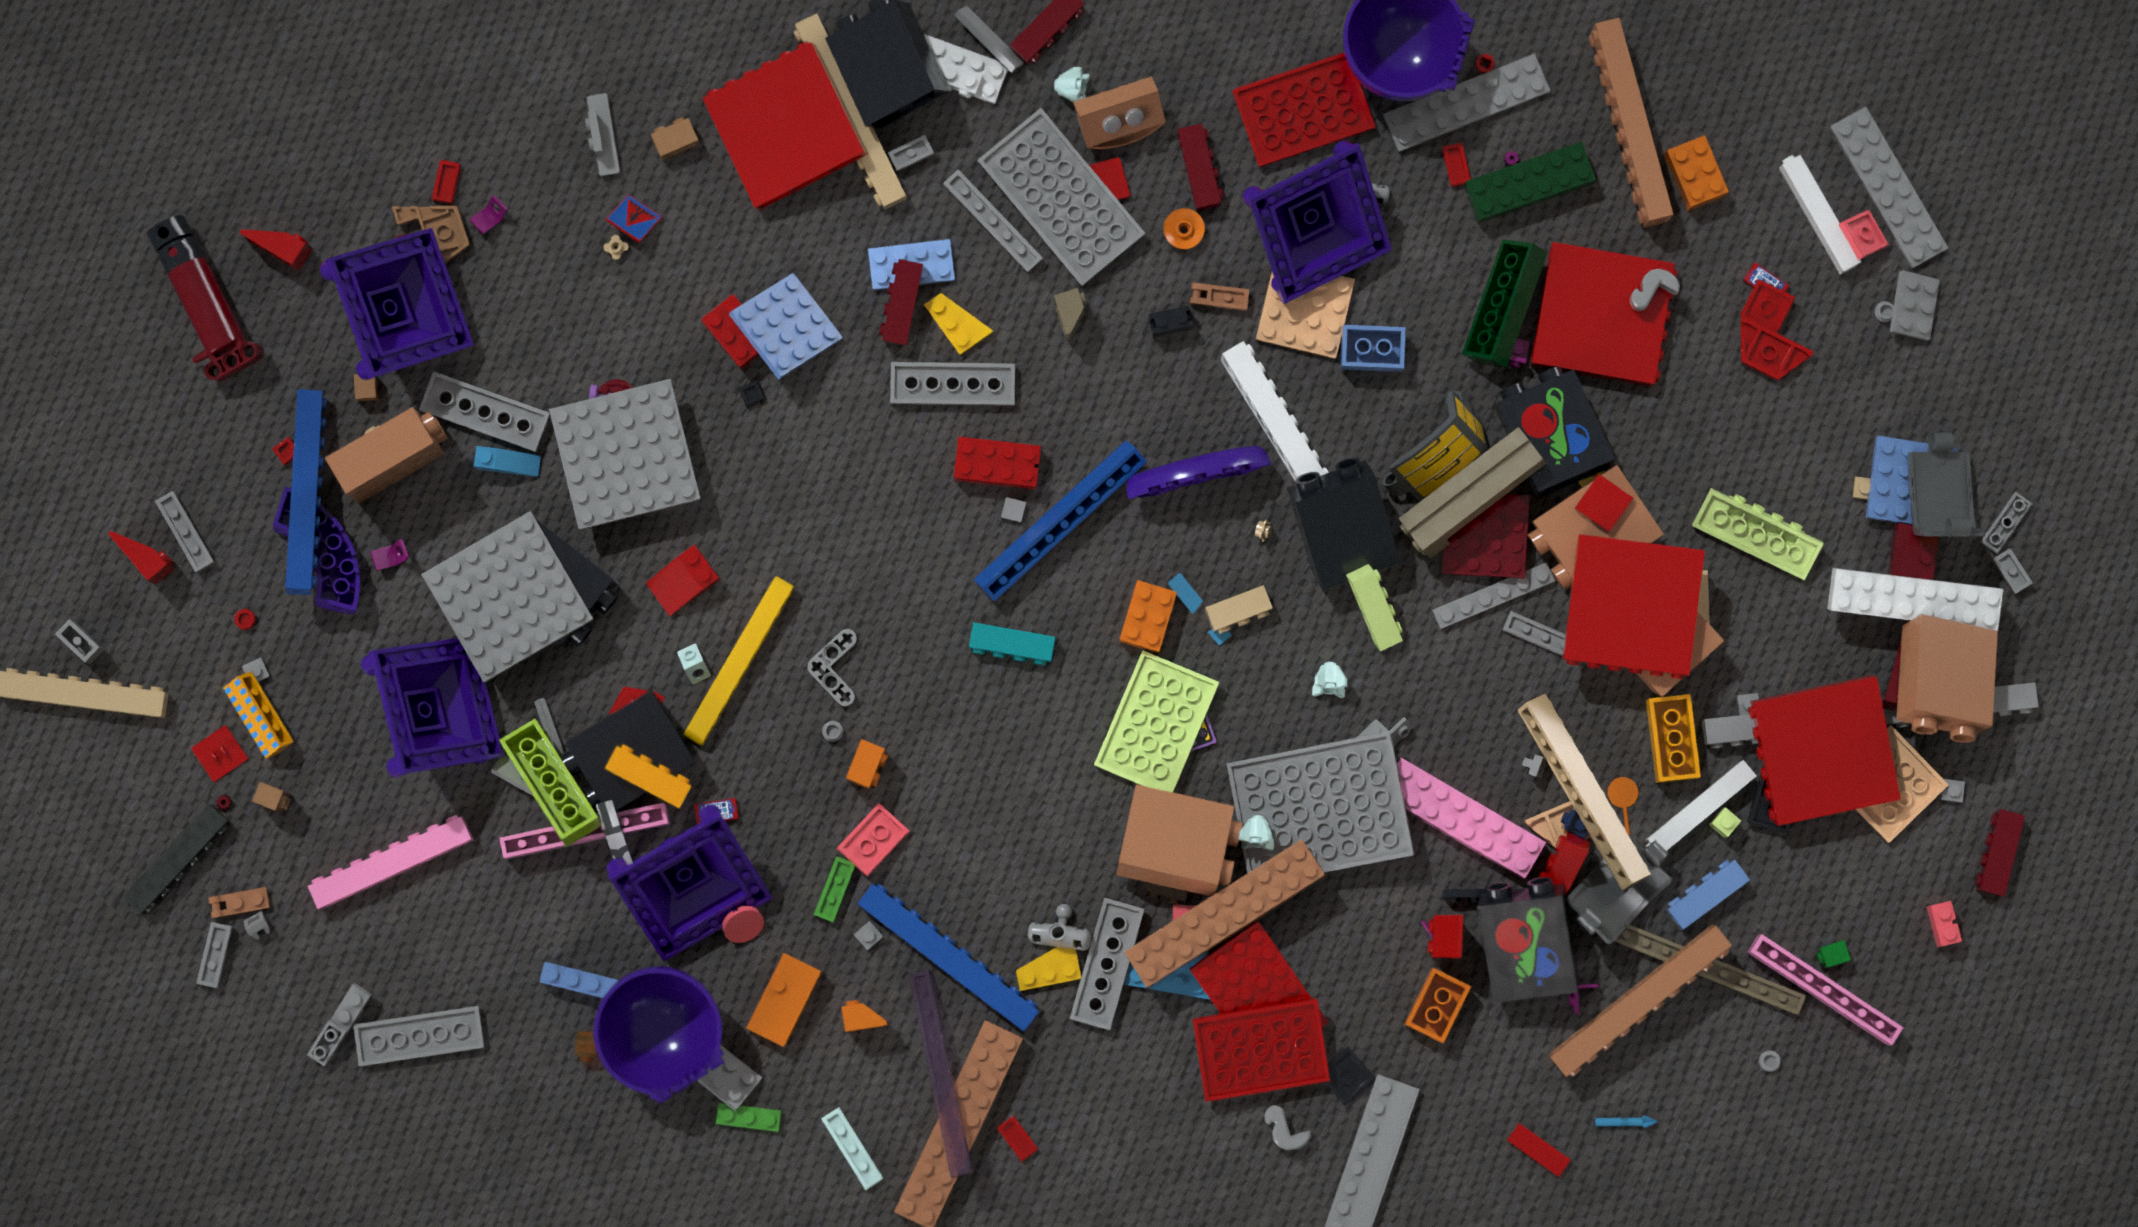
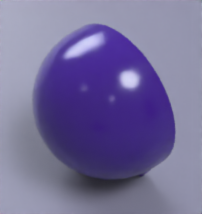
M1355 0L1348 12L1343 29L1345 58L1352 73L1364 87L1374 94L1389 100L1415 101L1431 96L1438 91L1446 92V89L1454 91L1459 78L1456 73L1461 71L1470 37L1467 34H1472L1475 20L1468 17L1469 13L1461 11L1455 0Z
M664 966L646 967L633 971L619 979L608 990L598 1007L594 1022V1041L597 1053L604 1067L623 1085L635 1091L647 1093L652 1100L656 1098L660 1104L673 1096L671 1091L677 1094L690 1086L691 1083L707 1075L708 1068L713 1071L725 1063L721 1057L724 1055L720 1048L722 1023L717 1004L708 989L699 980L684 971Z

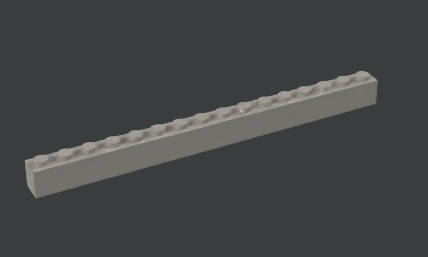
M2035 682L1994 688L1993 713H1999V716L2012 715V711L2020 710V714L2033 713L2032 709L2039 707ZM1883 709L1887 727L1896 724V728L1909 727V723L1897 721V712ZM1748 714L1702 720L1705 746L1710 745L1711 749L1722 748L1724 743H1731V746L1744 745L1743 741L1752 740V744H1758V739H1754L1752 727H1755L1754 719H1751Z

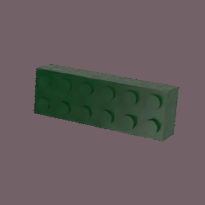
M1579 142L1465 181L1464 189L1476 222L1479 224L1593 185L1596 178L1583 142Z
M1502 239L1462 355L1476 363L1508 367L1548 252L1533 243Z

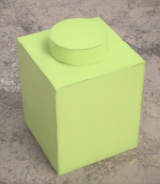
M1722 808L1708 825L1726 838L1733 832L1741 820L1727 808Z

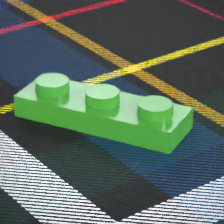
M836 856L815 910V916L834 923L855 868L850 861Z
M718 1103L716 1124L779 1132L781 1111L748 1106H739L734 1111L727 1104Z

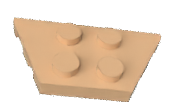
M1569 801L1531 817L1524 822L1552 847L1556 848L1555 845L1559 836H1564L1566 833L1565 830L1561 829L1563 825L1560 822L1565 811L1569 812L1570 809L1575 810V808ZM1589 832L1587 833L1585 840L1591 838Z

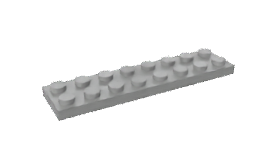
M1532 54L1457 84L1454 91L1446 89V92H1437L1383 114V118L1396 149L1400 153L1550 93V89L1536 55Z
M1867 107L1829 127L1910 268L1913 269L1947 250L1948 247Z

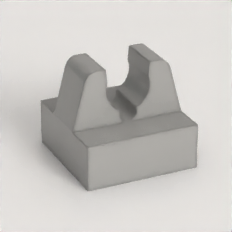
M1535 754L1533 760L1525 757L1522 765L1530 768L1528 774L1542 778L1547 760L1545 757Z
M262 911L244 920L246 932L256 940L260 939L258 931L261 929L265 930L267 934L270 933L266 916Z

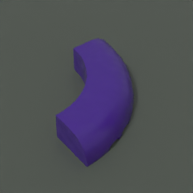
M1259 446L1239 447L1198 455L1132 475L1127 483L1128 499L1158 496L1179 489V487L1191 486L1217 478L1244 475L1269 466L1271 462L1268 454Z
M288 487L284 488L273 522L274 532L286 537L289 536L291 488ZM321 505L320 509H316V516H320L319 529H315V536H319L318 549L314 548V556H318L317 569H315L318 578L315 598L316 606L344 614H355L360 593V572L354 547L338 520Z

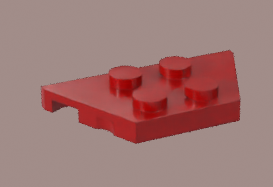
M1743 316L1740 319V362L1777 381L1814 353V351Z

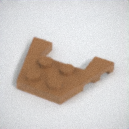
M457 206L392 207L398 226L419 219L422 230L433 229L445 264L470 247Z

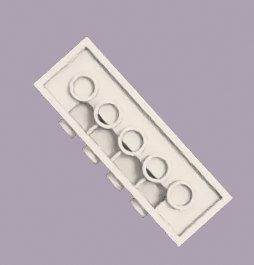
M924 34L949 91L954 89L966 98L973 96L993 104L996 103L1008 71L1000 61Z

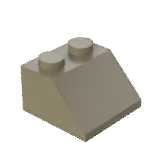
M1078 288L1054 295V305L1066 341L1071 340L1084 315V308H1086L1083 292L1079 293Z

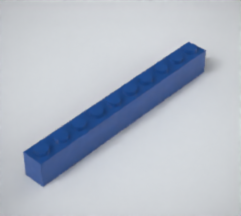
M297 389L286 594L311 595L312 588L316 589V576H313V568L317 569L318 556H314V548L318 549L319 536H315V529H319L320 516H316V509L321 508V496H317V491L322 489V477L318 476L319 469H323V457H320V449L324 450V437H321V430H325L326 417H322V410H326L327 398H323V391Z
M1124 441L973 580L988 597L995 601L1147 462L1136 447L1128 441Z
M872 884L857 903L859 906L1022 1031L1026 1030L1039 1012L1036 1009L1038 1007L1036 1003L1029 998L1026 1001L1020 997L1021 992L1012 985L1010 988L1003 984L1005 980L998 974L994 973L992 976L986 971L988 967L980 960L976 963L971 960L970 956L972 954L963 947L960 950L954 947L955 941L946 934L943 937L937 934L938 928L930 922L924 924L920 920L922 916L913 909L910 912L903 907L905 903L896 896L893 899L887 895L888 890L882 885L878 884L875 886Z

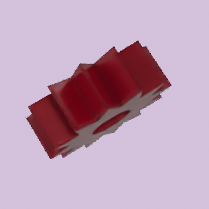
M225 794L224 796L220 795V798L217 797L216 805L218 809L221 808L223 811L224 809L227 810V807L230 808L232 804L230 803L232 800L229 799L230 796L226 797Z

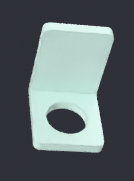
M696 644L677 652L692 684H696L711 676ZM697 669L704 670L701 676L694 677L692 675Z

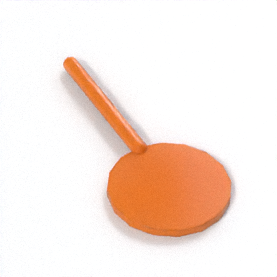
M1619 777L1610 783L1607 795L1613 805L1623 808L1624 825L1629 836L1627 807L1636 802L1638 788L1633 780L1627 777Z

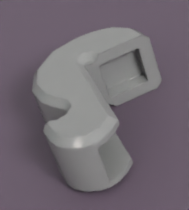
M1662 269L1651 270L1641 281V292L1635 289L1630 296L1629 302L1634 310H1645L1658 286L1673 295H1677L1680 288L1678 279L1669 271Z
M1270 1106L1265 1111V1122L1267 1124L1272 1122L1275 1124L1272 1137L1278 1147L1285 1150H1294L1307 1144L1311 1137V1130L1290 1136L1283 1108Z

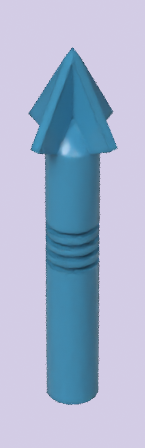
M1645 1115L1642 1118L1628 1119L1595 1118V1126L1628 1125L1646 1128L1658 1122Z

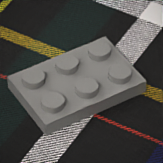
M1899 271L1890 332L1917 339L1930 340L1939 279L1907 271Z
M720 1045L724 1052V1055L721 1057L725 1063L713 1071L708 1068V1074L697 1081L736 1111L761 1081L762 1077Z

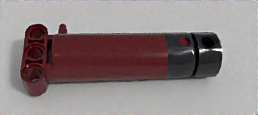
M183 215L174 216L149 229L147 235L155 251L158 253V257L205 349L192 358L193 362L198 363L209 357L211 362L204 368L205 376L210 380L224 381L260 361L264 356L263 347L258 343L247 342L197 240L193 237L194 234ZM251 347H254L255 353L250 357L249 350ZM233 357H236L237 364L233 367L231 361ZM218 366L220 372L215 376L214 369Z

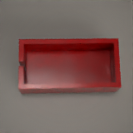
M958 436L954 481L1036 490L1038 468H1034V465L1039 467L1041 446Z

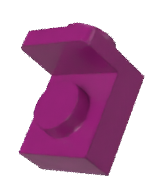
M1517 338L1508 366L1514 368L1525 366L1530 341Z

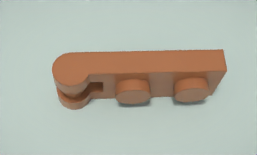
M1192 283L1191 290H1193V295L1190 297L1189 304L1247 311L1249 289ZM1202 291L1207 292V299L1201 298Z
M267 887L208 898L209 904H212V918L271 908ZM226 901L227 909L221 910L220 902Z

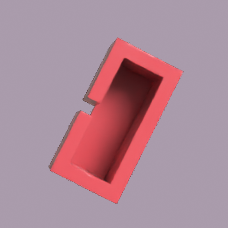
M1947 901L1926 906L1936 946L1942 947L1962 942L1958 924H1953L1952 920L1956 919L1952 902Z

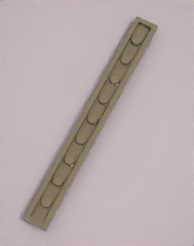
M1628 925L1614 941L1664 962L1684 947L1632 925ZM1716 959L1712 961L1714 965L1705 972L1699 971L1696 974L1796 1015H1799L1806 997L1804 994Z

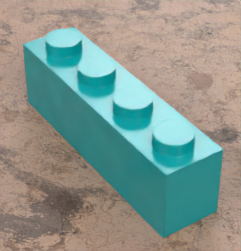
M973 622L969 649H973L972 653L985 655V651L991 652L993 657L1005 658L1006 655L1014 656L1013 660L1026 662V659L1034 660V664L1046 666V663H1051L1055 637Z

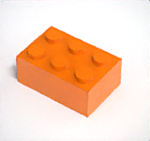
M1705 135L1665 152L1664 157L1687 211L1725 197L1729 192Z
M1137 580L1119 642L1159 654L1177 592Z
M1431 968L1404 1025L1440 1043H1444L1471 986L1435 968Z

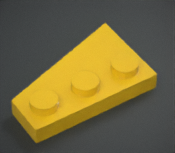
M942 293L924 304L959 355H962L994 332Z
M1056 947L1016 970L1020 991L1081 979L1076 949Z

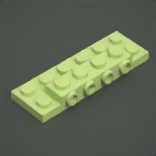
M1710 488L1692 523L1693 527L1805 580L1823 546L1822 541L1805 534V531L1802 530L1803 527L1798 523L1791 522V524L1783 521L1784 517L1777 513L1770 515L1765 513V508L1754 503L1751 506L1745 503L1746 499L1740 495L1735 494L1734 497L1726 496Z

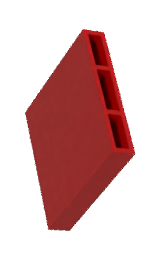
M803 42L797 46L798 49L792 52H783L779 55V59L773 62L772 60L761 64V68L745 72L742 78L738 80L732 79L725 83V87L719 90L718 88L712 89L706 93L707 96L702 98L753 206L758 210L868 155L816 45L812 42Z
M1552 242L1530 366L1547 369L1560 366L1564 372L1574 369L1576 374L1653 387L1655 382H1659L1660 370H1657L1658 362H1662L1664 350H1661V344L1665 342L1667 330L1664 329L1665 322L1669 321L1670 310L1667 307L1668 301L1672 302L1673 294L1658 286L1648 306L1642 311L1634 310L1629 300L1635 289L1641 292V281L1651 270L1662 269L1669 271L1676 277L1675 263Z
M1579 534L1562 660H1567L1566 664L1579 666V662L1588 663L1587 667L1600 669V665L1609 666L1608 670L1613 671L1629 668L1630 673L1642 674V670L1650 671V675L1663 677V673L1671 674V678L1684 679V676H1689L1705 550Z
M1870 675L1750 701L1751 707H1748L1749 716L1751 719H1754L1755 727H1752L1754 739H1758L1759 745L1756 748L1757 757L1759 760H1762L1763 768H1760L1763 781L1766 780L1767 785L1764 793L1766 800H1770L1771 805L1768 813L1770 820L1774 821L1776 825L1779 826L1901 800L1876 676Z

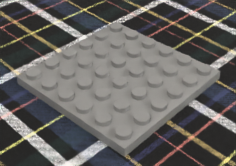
M671 379L549 409L579 530L701 500Z
M531 511L421 574L484 683L594 620Z

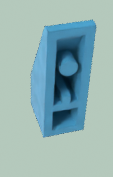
M476 446L474 467L477 470L538 477L541 456Z

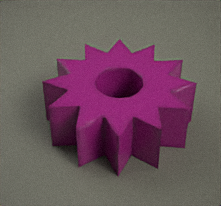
M1510 150V153L1506 152L1507 155H1504L1505 158L1503 160L1506 161L1505 164L1508 163V166L1519 162L1518 153L1515 154V151L1512 152Z

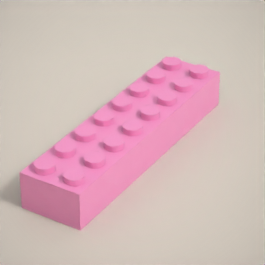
M1403 758L1398 760V773L1405 809L1408 813L1519 878H1526L1543 849L1545 841Z

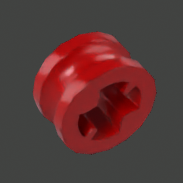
M1482 54L1477 58L1475 66L1478 72L1485 74L1492 71L1495 62L1489 54ZM1482 59H1484L1485 62H1490V64L1488 65L1489 68L1486 69L1485 66H1480V64L1482 63Z

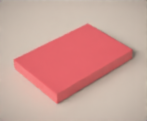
M878 803L837 847V850L868 877L910 831Z

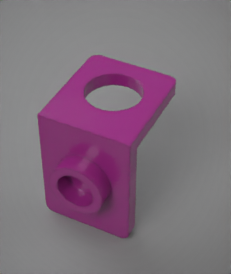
M493 195L488 205L471 217L470 222L481 234H485L503 220L508 209ZM494 203L500 207L501 212L496 210Z
M403 539L398 540L391 546L370 552L376 571L400 565L409 559Z
M1598 984L1579 985L1578 988L1598 987ZM1578 992L1569 993V1004L1573 1006L1574 1014H1579Z

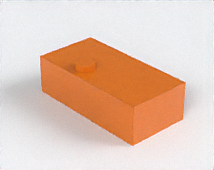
M783 953L746 1029L785 1047L822 971Z

